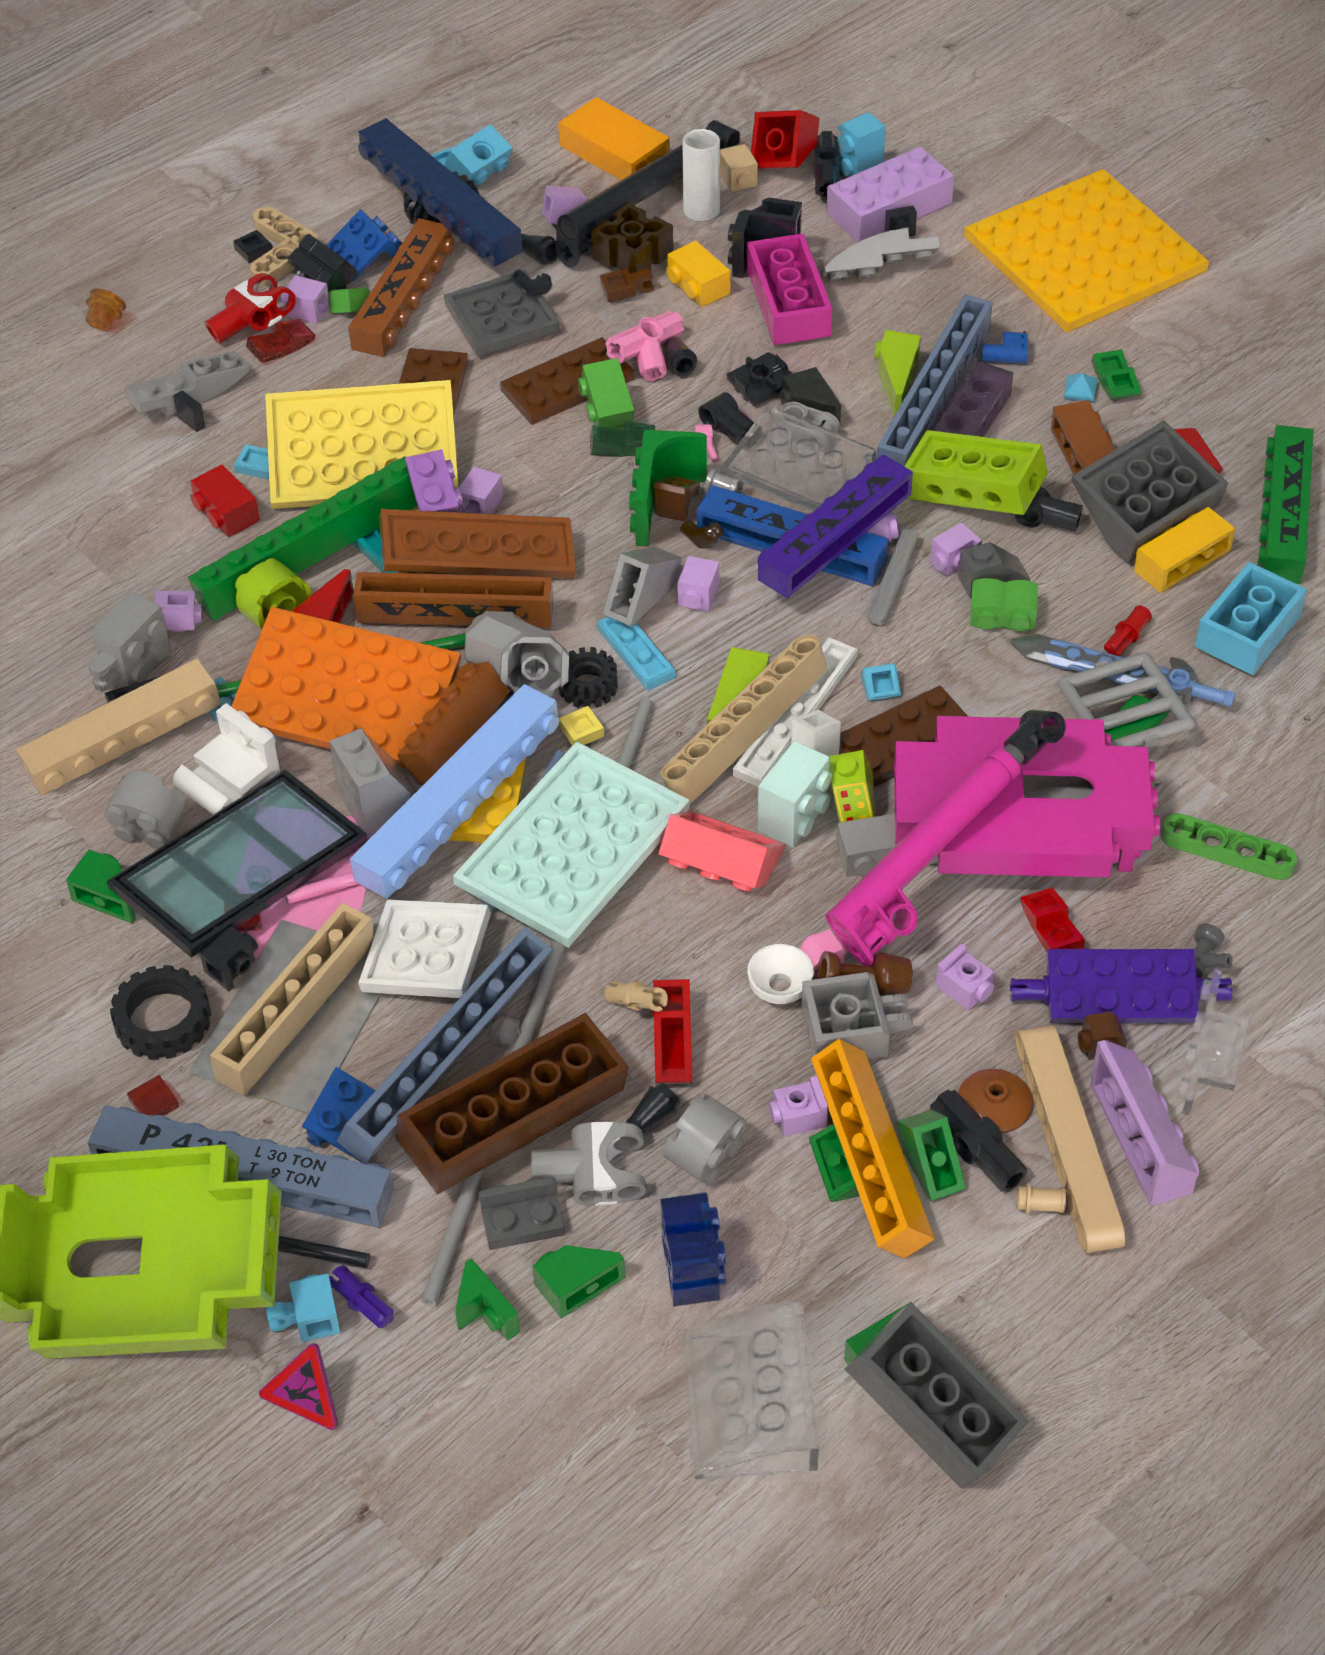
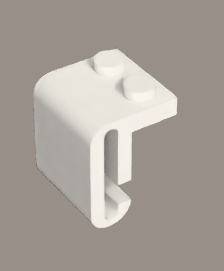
M224 704L216 711L221 734L194 754L195 762L200 766L192 772L182 764L173 777V784L177 789L211 814H215L280 773L275 748L276 740L273 734L267 728H260L253 723L243 711H236L228 704Z

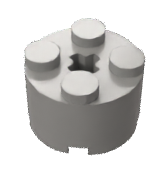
M130 771L127 777L123 775L105 810V816L111 825L116 828L114 834L119 839L132 842L134 838L144 840L149 846L159 849L169 841L186 806L184 795L175 786L172 791L164 787L163 783L165 780L157 775L143 771Z
M704 1094L703 1098L699 1096L691 1103L675 1125L678 1129L677 1139L674 1141L668 1138L663 1150V1157L700 1182H705L711 1186L722 1172L723 1167L720 1164L725 1157L728 1156L732 1159L741 1149L744 1143L741 1135L744 1133L748 1123L744 1121L743 1117L708 1094Z

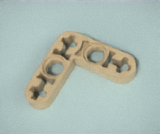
M265 206L256 209L253 212L255 230H258L263 236L278 245L251 264V277L259 273H267L276 281L280 280L295 268L288 262V259L279 260V258L290 256L294 249L299 247L298 244L306 234H310L318 240L317 234L273 207ZM286 230L292 231V232H290V233H285V234L280 233V232L286 231ZM263 280L258 286H270V281Z

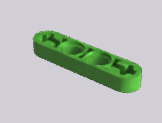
M1171 814L1163 822L1161 838L1166 845L1272 879L1284 880L1291 877L1294 873L1297 855L1292 848L1184 814ZM1176 829H1181L1180 834L1175 833L1174 831ZM1193 833L1197 834L1196 840L1192 839ZM1209 836L1215 837L1221 844L1209 846L1202 839ZM1248 847L1255 854L1249 857L1242 856L1236 849ZM1261 854H1265L1264 860L1260 859ZM1277 860L1284 861L1282 865L1276 864Z

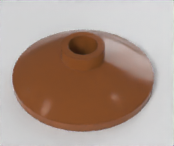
M985 1069L977 1071L965 1079L958 1092L980 1117L987 1116L992 1119L1001 1133H1008L1021 1127L1028 1120L1032 1111L1033 1099L1029 1087L1017 1075L1006 1070ZM991 1093H998V1094H1001V1095H1000V1096H994V1095H992Z

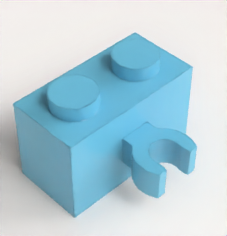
M867 112L838 126V129L841 131V137L837 138L840 144V171L844 176H853L884 162L886 126L871 113Z

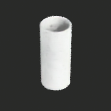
M707 129L693 130L683 137V211L687 217L695 221L711 220L720 212V138L716 133Z

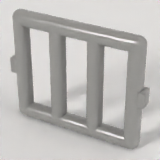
M1147 652L1110 663L1107 660L1094 663V668L1063 677L1058 681L1059 689L1078 719H1094L1089 711L1091 708L1154 688L1158 690L1162 696L1161 699L1098 718L1104 720V731L1168 710L1172 711L1177 720L1111 741V746L1139 747L1143 745L1150 748L1158 745V740L1189 731L1195 726L1194 719L1151 655ZM1139 667H1143L1148 677L1084 697H1080L1075 689L1076 687Z

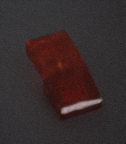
M300 319L276 322L273 333L248 336L246 347L260 362H266L284 357L303 348L315 339V334Z

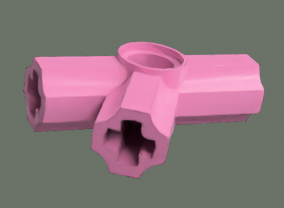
M671 311L662 313L654 318L643 317L636 326L616 334L606 341L607 355L610 359L618 358L619 363L636 357L639 372L643 376L644 381L653 382L656 379L663 378L667 373L661 344L666 343L669 338L678 337L683 333V319L678 312L673 313Z

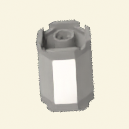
M486 611L482 615L477 616L472 621V624L465 629V660L473 664L489 661L500 676L501 681L508 689L514 691V694L525 684L551 697L557 687L560 685L562 687L568 682V651L549 632L524 622L513 612Z

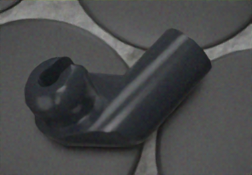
M518 269L510 278L529 297L545 295L552 288V279L546 273H542L541 276L537 275L536 279H530L521 269Z

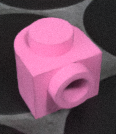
M831 929L808 936L800 947L812 962L813 977L815 979H818V964L820 956L824 951L835 953L839 957L840 963L843 964L844 955L847 954V949L837 935L833 934Z

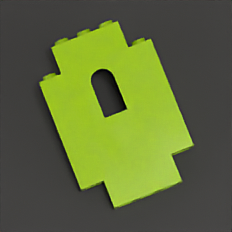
M227 1145L49 1157L48 1171L45 1172L43 1178L46 1195L31 1196L15 1184L0 1185V1319L6 1323L33 1321L28 1328L30 1349L46 1359L226 1349L229 1309L274 1307L282 1191L269 1179L238 1181L240 1157ZM142 1238L139 1274L77 1277L71 1270L70 1262L74 1251L86 1242Z

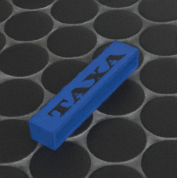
M712 485L697 508V526L701 528L709 526L712 522H717L724 531L723 536L718 539L762 552L780 540L786 531H790L797 526L807 514ZM866 532L821 571L873 587L887 563L889 539Z

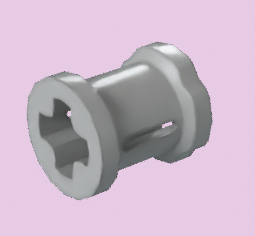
M713 468L706 478L704 493L706 495L711 486L714 485L741 494L744 479L740 476L733 478L720 474L719 470Z

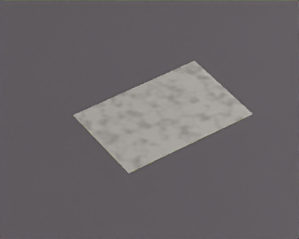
M280 920L189 1071V1074L222 1084L215 1080L210 1054L316 934L317 930ZM369 951L248 1094L308 1114L310 1113L335 1067L339 1068L381 994L362 992L358 984Z

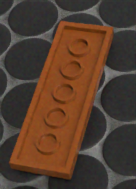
M381 509L379 515L383 571L574 578L576 574L570 518Z

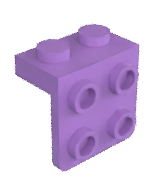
M442 449L405 457V464L419 511L462 513L461 506H463L459 487L455 488L453 478H455L453 464L451 459L445 460Z

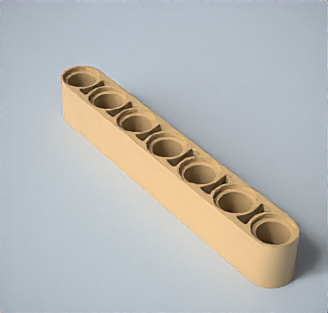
M803 635L795 639L662 768L661 776L666 788L689 799L690 803H692L784 714L827 670V663L818 637L815 635Z
M1054 1025L1017 1030L1015 1033V1043L1018 1057L1032 1094L1061 1188H1065L1066 1203L1081 1248L1087 1254L1124 1247L1125 1232L1056 1027Z

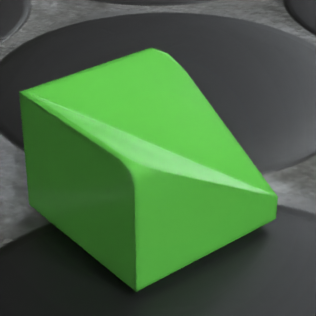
M365 287L330 290L328 293L331 313L359 311L369 296L370 289Z

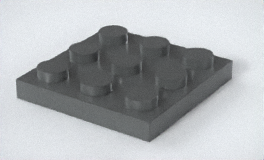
M523 270V272L530 278L526 270ZM512 274L444 294L445 305L477 357L560 331L559 321L543 296L529 297L525 295L511 281Z

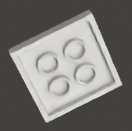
M387 900L358 983L361 991L368 993L460 998L468 989L491 913L488 905Z

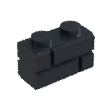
M310 234L305 235L298 244L299 247L295 248L288 257V262L295 268L292 272L294 275L327 283L328 292L330 290L346 289V285L350 284L357 275V270L346 259Z

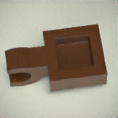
M628 268L600 275V284L608 302L636 296V290L641 293H649L654 290L651 280H648L653 278L650 268H643L634 273H629Z

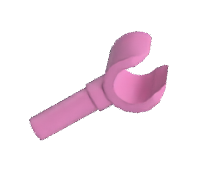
M710 424L695 425V432H702L707 435V451L713 463L717 462L719 458L714 448L712 426Z

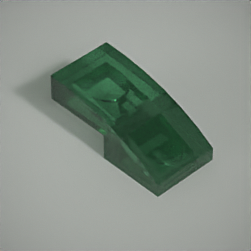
M625 421L623 430L593 425L590 433V455L603 457L635 456L636 447H642L644 430H655V425Z

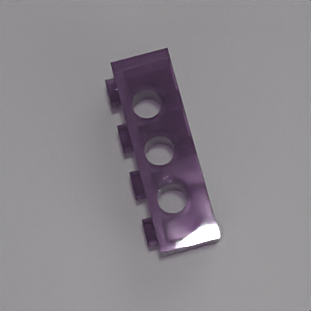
M980 361L973 372L969 371L967 373L962 389L955 391L950 407L943 409L936 428L932 427L930 431L984 437L1011 396L1013 372Z

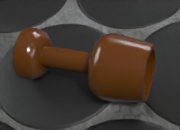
M824 951L820 956L818 964V979L868 972L875 976L880 996L907 994L910 990L913 969L909 958L885 952L876 954L872 966L840 963V959L835 953Z

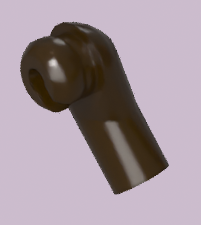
M686 520L680 527V532L699 548H706L716 544L718 538H721L724 534L723 528L717 522H712L709 526L699 528L692 520Z

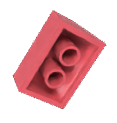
M687 811L686 813L670 814L658 854L669 858L668 864L675 867L688 869V865L701 869L699 874L704 877L720 880L721 876L732 880V886L735 888L752 891V888L765 886L785 849L786 843L694 811Z

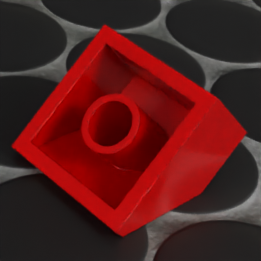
M803 110L755 112L750 152L758 163V169L798 168L817 146L820 118Z

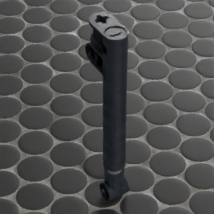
M717 120L711 121L706 127L707 130L713 131L719 136L720 150L739 145L741 138L739 131ZM683 144L562 214L558 218L556 232V253L560 261L568 267L577 265L583 255L588 256L592 254L591 231L605 220L613 222L614 213L629 202L637 205L682 178Z

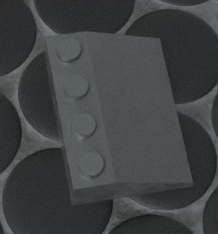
M1165 420L1084 468L1071 478L1105 541L1127 564L1136 558V552L1143 544L1160 536L1167 529L1182 523L1191 514H1197L1207 507L1212 510L1218 507L1229 484Z

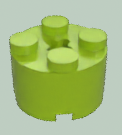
M274 558L267 559L265 562L256 565L247 574L239 576L235 583V588L237 589L236 603L239 611L261 630L271 607L292 612L312 595V590L308 583Z

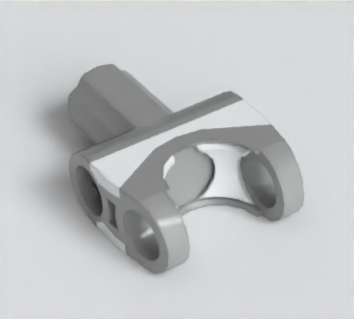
M618 1122L582 1123L572 1129V1148L532 1150L531 1152L532 1178L554 1177L556 1183L573 1182V1198L578 1204L584 1206L619 1204L636 1200L646 1192V1180L643 1176L636 1173H628V1170H620L611 1164L618 1156L635 1151L643 1145V1132L638 1126Z

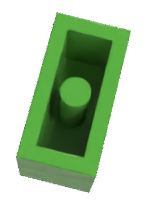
M618 358L583 365L582 377L578 378V388L581 396H586L587 417L589 422H594L597 433L633 425L634 407Z

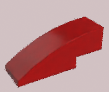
M690 979L653 980V987L664 989L668 998L667 1005L665 1007L661 1006L663 1010L654 1011L655 1085L659 1082L663 1084H692Z

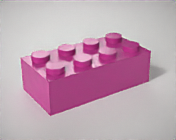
M804 233L747 242L746 270L773 345L830 337L832 331V306Z

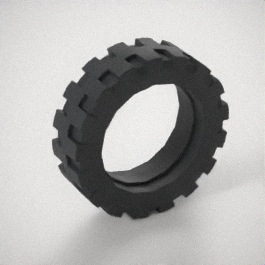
M163 965V968L156 969V966L146 968V972L141 974L138 971L130 976V980L127 983L123 981L119 985L118 994H114L111 1000L113 1008H110V1015L116 1036L120 1039L121 1045L126 1050L130 1048L133 1055L137 1057L145 1055L148 1056L149 1060H159V1057L166 1056V1059L174 1058L176 1053L181 1051L184 1054L192 1049L191 1045L195 1042L199 1043L204 1038V1030L208 1031L210 1027L209 1016H211V1009L206 989L201 985V981L196 975L191 976L188 970L181 967L177 970L171 965ZM155 995H178L191 1004L187 1016L178 1025L167 1030H144L134 1025L131 1021L135 1009L144 1000Z

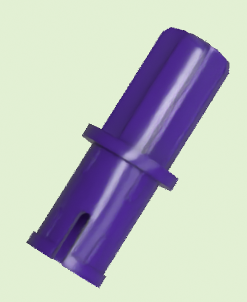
M341 1265L333 1270L332 1274L339 1278V1280L337 1281L332 1276H329L330 1285L348 1301V1306L351 1310L360 1311L378 1328H384L393 1321L394 1310L374 1293V1286L370 1283H363L345 1265Z

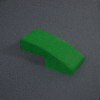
M1122 349L1093 354L1091 362L1095 373L1111 400L1141 395V389L1133 367H1128Z

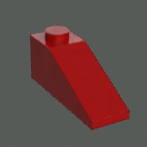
M342 570L292 612L341 624L354 593L351 570Z

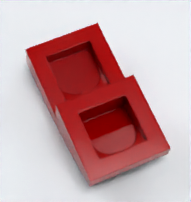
M1053 887L1020 897V903L1026 917L1046 952L1048 949H1085L1084 937L1068 918V906Z

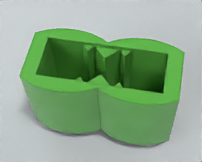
M992 578L973 580L970 625L982 629L1000 627L1016 631L1035 629L1038 584L1027 580H1012L1008 582Z

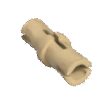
M613 980L609 982L611 986L606 985L604 995L609 1003L626 1005L630 1010L638 1011L645 1008L658 1012L663 1010L661 1006L665 1007L667 1005L668 998L664 989L646 987L644 983L639 981L623 983Z

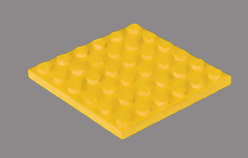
M1104 169L964 228V237L1066 333L1208 271L1209 261Z

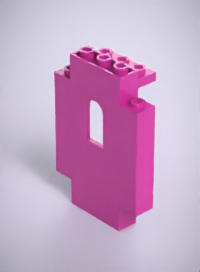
M937 716L935 742L896 741L894 757L896 845L982 760H985L986 756L997 747L1004 748V741L1019 727L1021 718ZM1064 719L1066 730L1062 739L1056 743H1048L1026 765L1020 764V774L938 854V873L1110 877L1112 863H1118V872H1132L1134 859L1141 857V850H1151L1153 836H1159L1160 817L1153 814V809L1157 808V788H1151V782H1154L1155 762L1149 761L1148 747L1111 746V735L1104 732V720ZM1023 775L1082 777L1091 783L1093 792L1088 797L1082 799L1024 798Z

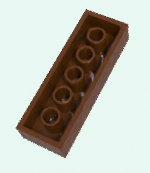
M585 1012L398 1114L395 1138L438 1195L623 1091L629 1066Z

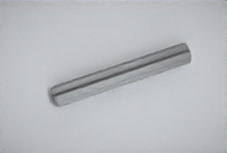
M906 528L900 534L869 612L870 617L868 620L871 624L882 626L886 623L918 542L916 530Z

